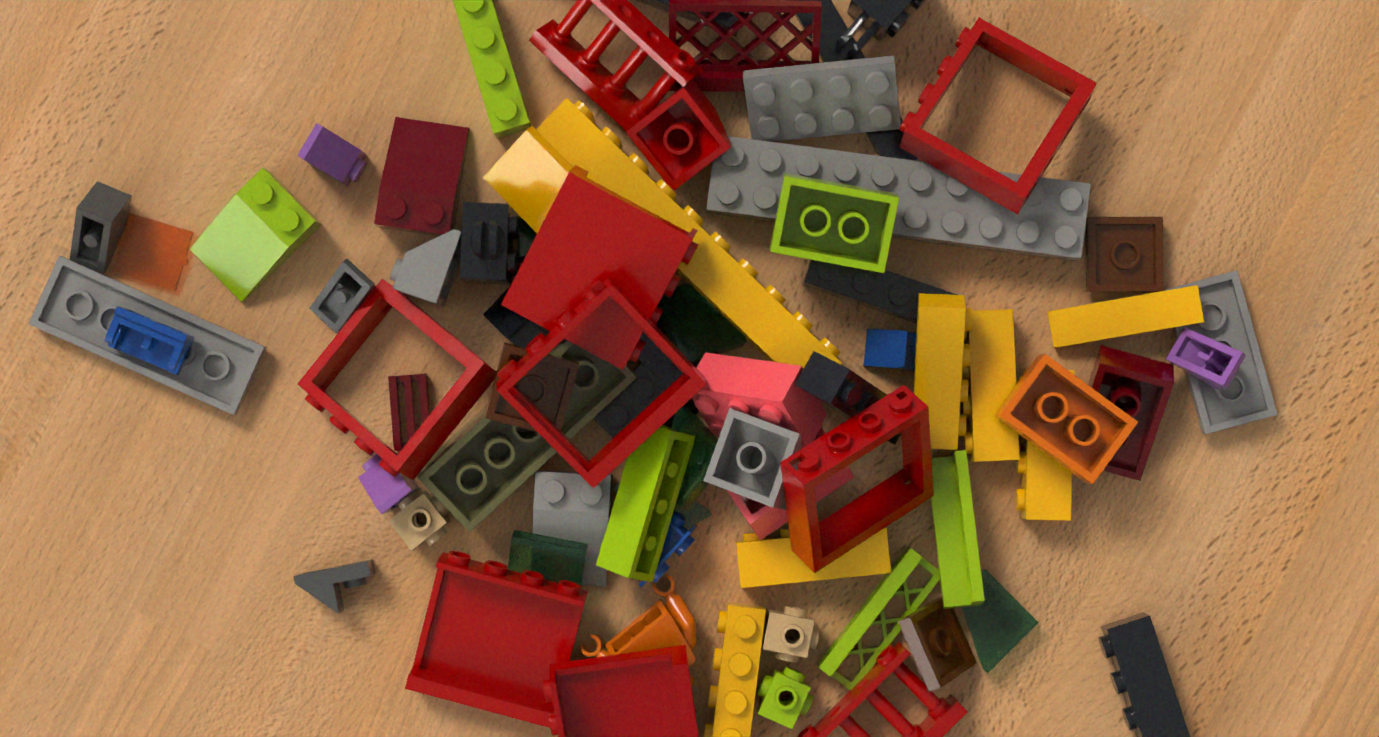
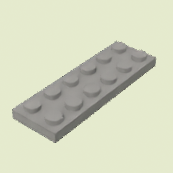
M63 256L58 257L28 323L232 415H237L267 348ZM117 306L127 308L195 337L179 375L108 346V343L105 342V337Z

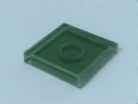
M514 530L511 539L508 570L522 573L524 570L535 571L542 574L545 580L559 583L560 580L572 581L579 584L582 589L588 544Z

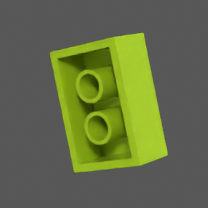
M784 173L770 252L884 273L899 196L895 193Z

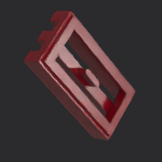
M426 373L388 376L394 451L402 450L407 443H402L398 383H404L409 441L416 432L412 382H419L422 424L430 415Z

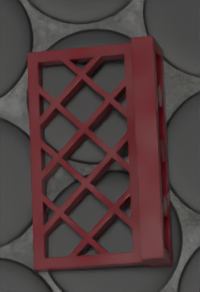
M669 0V39L679 48L688 41L700 52L694 57V60L703 71L693 80L701 91L745 92L743 71L819 63L822 3L821 1ZM677 11L694 12L700 20L687 30L677 21ZM721 12H731L739 20L725 31L713 19ZM759 12H769L777 20L763 31L751 19ZM797 13H813V22L802 31L789 21ZM706 25L719 35L707 47L694 36ZM744 25L757 36L745 47L732 37ZM781 26H784L795 37L781 48L770 36ZM676 31H677L679 34L682 35V36L679 37L677 40H676ZM810 34H812V41L807 38ZM726 41L738 53L730 60H720L712 52ZM762 42L775 52L768 60H757L751 54ZM802 43L811 51V61L794 60L788 53L798 44ZM676 81L669 91H676L682 85Z

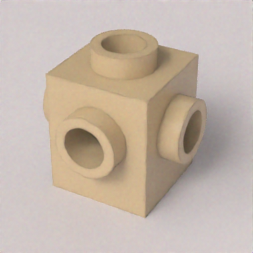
M414 491L397 505L401 511L388 520L393 529L412 551L425 541L430 547L447 534L444 526L450 522L446 516L450 511L435 496L431 497L428 492L419 496ZM420 512L427 517L426 525H422L418 521Z
M785 606L784 612L769 609L762 640V649L776 652L775 658L798 662V657H808L809 649L816 650L820 628L813 627L814 619L807 617L808 610L792 606ZM789 629H796L798 631L794 639H787L785 637Z

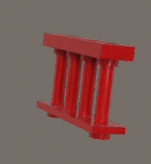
M577 0L559 24L552 19L537 29L529 39L540 52L625 131L629 130L653 110L676 81L684 87L703 71L695 63L691 54L680 49L628 0ZM594 4L610 20L589 47L585 49L572 37L571 32ZM620 30H622L638 45L613 75L599 62V57ZM650 56L666 71L645 97L640 100L626 87V83L645 59Z
M899 642L894 647L892 645L887 646L877 656V664L814 727L811 724L806 726L797 737H827L838 725L850 737H871L850 716L865 699L902 737H943L968 711L951 694L946 699L944 697L939 699L932 691L929 692L926 684L903 662L911 653ZM892 672L929 709L927 712L929 716L919 726L917 724L912 725L878 691L877 687Z

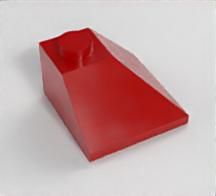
M694 80L684 87L681 86L626 131L634 144L673 191L732 147L715 107Z

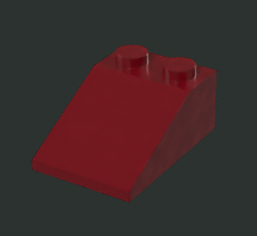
M395 117L379 188L374 221L376 226L433 236H441L455 229L470 128Z
M1100 345L1088 385L1138 421L1135 428L1103 471L1141 481L1174 385L1173 364Z

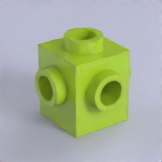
M787 666L783 672L774 669L772 676L765 674L756 694L762 697L757 707V713L793 729L799 714L804 717L806 716L814 698L813 695L809 694L810 685L804 682L806 675ZM790 691L791 696L788 699L782 700L779 698L781 692Z

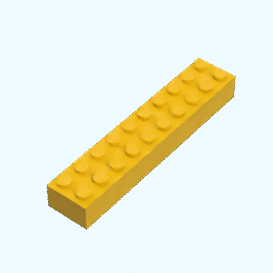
M566 98L536 129L572 167L577 165L588 171L587 178L689 233L692 228L698 230L692 240L699 244L688 265L681 262L676 272L769 361L799 365L804 369L813 351L840 365L842 364L836 358L841 352L827 338L824 337L819 341L810 333L809 330L813 325L800 312L796 311L792 315L782 306L786 299L772 285L769 284L764 288L755 280L759 273L745 259L742 258L737 262L728 253L731 246L717 232L710 236L701 227L704 220L690 206L687 205L682 209L675 202L677 194L662 179L655 183L648 176L650 173L649 167L635 153L628 157L621 150L623 147L622 141L608 127L605 126L600 130L594 124L596 121L595 115L580 100L573 104Z

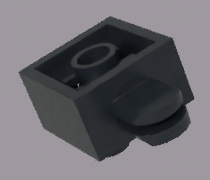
M851 0L847 13L855 21L840 37L836 45L841 49L844 48L863 26L866 32L847 53V55L854 59L873 36L879 41L886 34L893 38L907 22L906 20L910 16L907 12L908 9L912 6L918 10L926 0Z
M463 202L460 279L466 283L512 284V276H516L519 270V254L513 251V239H520L521 222L520 216L514 213L513 208L509 204Z

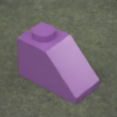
M318 123L314 126L297 155L310 165L346 186L349 185L351 180L356 182L360 178L367 164L363 161L366 154L362 150Z
M376 454L362 465L366 472L358 478L378 511L384 514L391 512L402 500L414 491L416 492L420 487L414 480L401 473L396 477L389 474L379 465L382 458Z

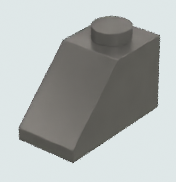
M98 181L77 206L69 260L103 275L105 274L127 225L132 195Z

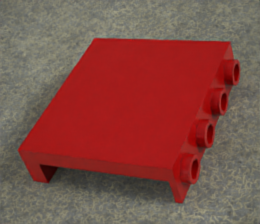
M575 165L563 182L501 305L551 331L556 327L553 323L562 311L568 307L574 310L585 300L582 294L590 285L597 280L603 283L610 277L656 325L664 311L657 307L663 294L671 297L681 277L675 274L679 264L683 262L688 265L699 245L692 241L698 230L692 228L690 233L592 181L587 178L588 171ZM610 297L565 338L569 342L622 370L629 359L636 363L646 342L640 339L643 331Z
M461 551L442 552L436 563L437 572L413 667L408 675L405 689L550 728L549 713L554 712L553 702L546 703L543 680L549 679V664L570 661L588 591L582 590L579 584L572 581L560 580L559 583L545 580L542 574L535 571L524 570L522 573L508 570L507 565L498 561L488 560L482 563L471 560L469 554Z
M686 645L549 664V679L543 680L546 703L553 702L554 712L549 713L552 736L699 737Z

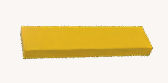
M1198 285L1047 311L1054 348L1204 322Z

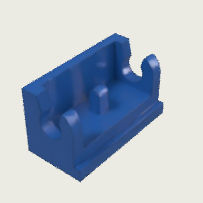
M117 306L105 337V342L108 343V346L179 375L195 337L127 308Z

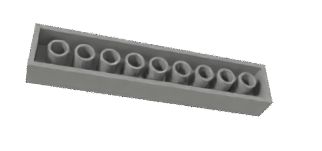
M728 136L732 147L712 162L706 208L707 214L775 222L784 173L897 194L899 202L891 238L1067 261H1076L1082 257L1090 183L1041 177L1017 215L922 161ZM999 172L1015 182L1021 176V174Z

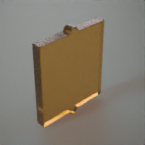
M130 213L123 238L117 241L120 247L112 272L176 291L183 266L189 263L186 256L194 232Z

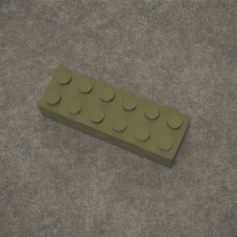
M562 340L548 354L579 362V368L561 432L569 440L574 437L637 378L626 365L622 370L568 340ZM487 405L437 450L417 475L418 479L469 532L557 452L537 431L486 419L484 415Z

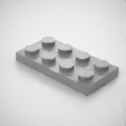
M894 55L743 71L751 139L772 142L900 129L901 120Z
M1238 270L1166 289L1172 290L1198 285L1204 322L1173 327L1176 341L1184 327L1239 350L1246 355L1229 386L1224 389H1214L1185 372L1202 434H1209L1278 415Z

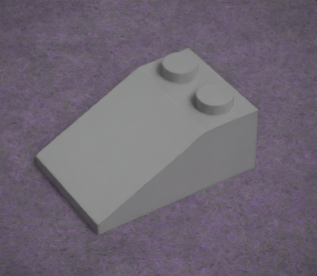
M539 470L535 472L532 571L542 574L545 580L559 583L560 580H567L579 585L606 587L607 570L596 566L610 518L612 474L606 476L595 488H592L576 472Z

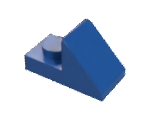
M867 329L863 366L915 371L916 333L903 330Z

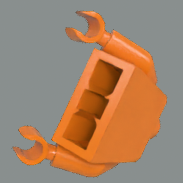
M665 574L667 580L671 583V587L667 592H660L654 582L652 586L657 596L666 599L665 605L661 600H658L606 644L603 637L599 634H590L597 641L596 651H590L585 644L580 645V650L589 657H602L686 645L690 667L696 661V657L691 651L697 643L695 619L681 595L674 593L675 583L673 578ZM690 674L691 685H693L695 679H694V677Z

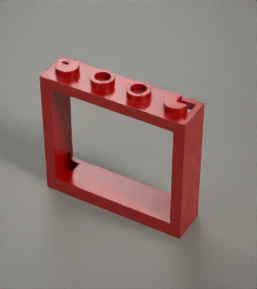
M979 17L971 29L965 27L955 43V47L958 50L954 56L946 55L936 73L940 77L935 85L928 83L918 99V103L921 106L916 114L910 111L906 115L899 129L904 132L899 148L1018 215L1089 103L1097 83ZM977 45L1070 97L1017 182L922 129Z
M610 277L603 283L597 280L590 285L582 294L585 300L574 310L568 307L562 311L553 322L556 327L546 336L540 333L533 338L525 348L528 353L517 363L513 359L509 361L498 372L497 376L500 379L496 382L497 392L592 488H595L707 384L704 375ZM610 297L683 374L589 460L515 384Z
M382 278L298 382V385L308 393L304 399L320 412L326 409L332 414L329 421L345 434L351 431L357 436L354 443L370 456L374 452L382 458L379 465L394 477L401 473L414 480L494 381L496 370L407 296L393 289V286ZM392 307L467 368L398 454L325 391Z
M902 385L780 462L791 550L814 573L934 496L929 407L905 385ZM901 432L903 469L821 522H818L814 487ZM801 461V463L798 464V470L792 467L794 464Z

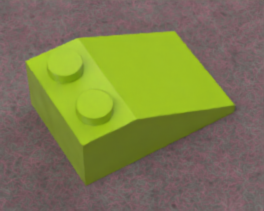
M263 167L232 197L192 245L190 250L243 303L322 224L269 170Z

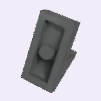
M345 259L309 309L335 333H338L376 287L375 283L351 261Z
M373 559L301 573L293 577L297 586L335 612L341 613L344 611L339 582H344L345 588L367 584L366 577L374 575L375 570Z

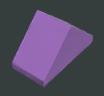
M1184 327L1166 360L1212 388L1224 389L1229 386L1246 355L1239 350Z

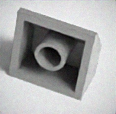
M453 229L405 252L403 260L397 259L391 272L390 280L395 281L393 289L444 307L461 261L462 232Z
M729 408L703 481L767 506L786 510L780 462L801 449L802 434ZM800 461L794 464L792 467L798 470V464L800 463Z

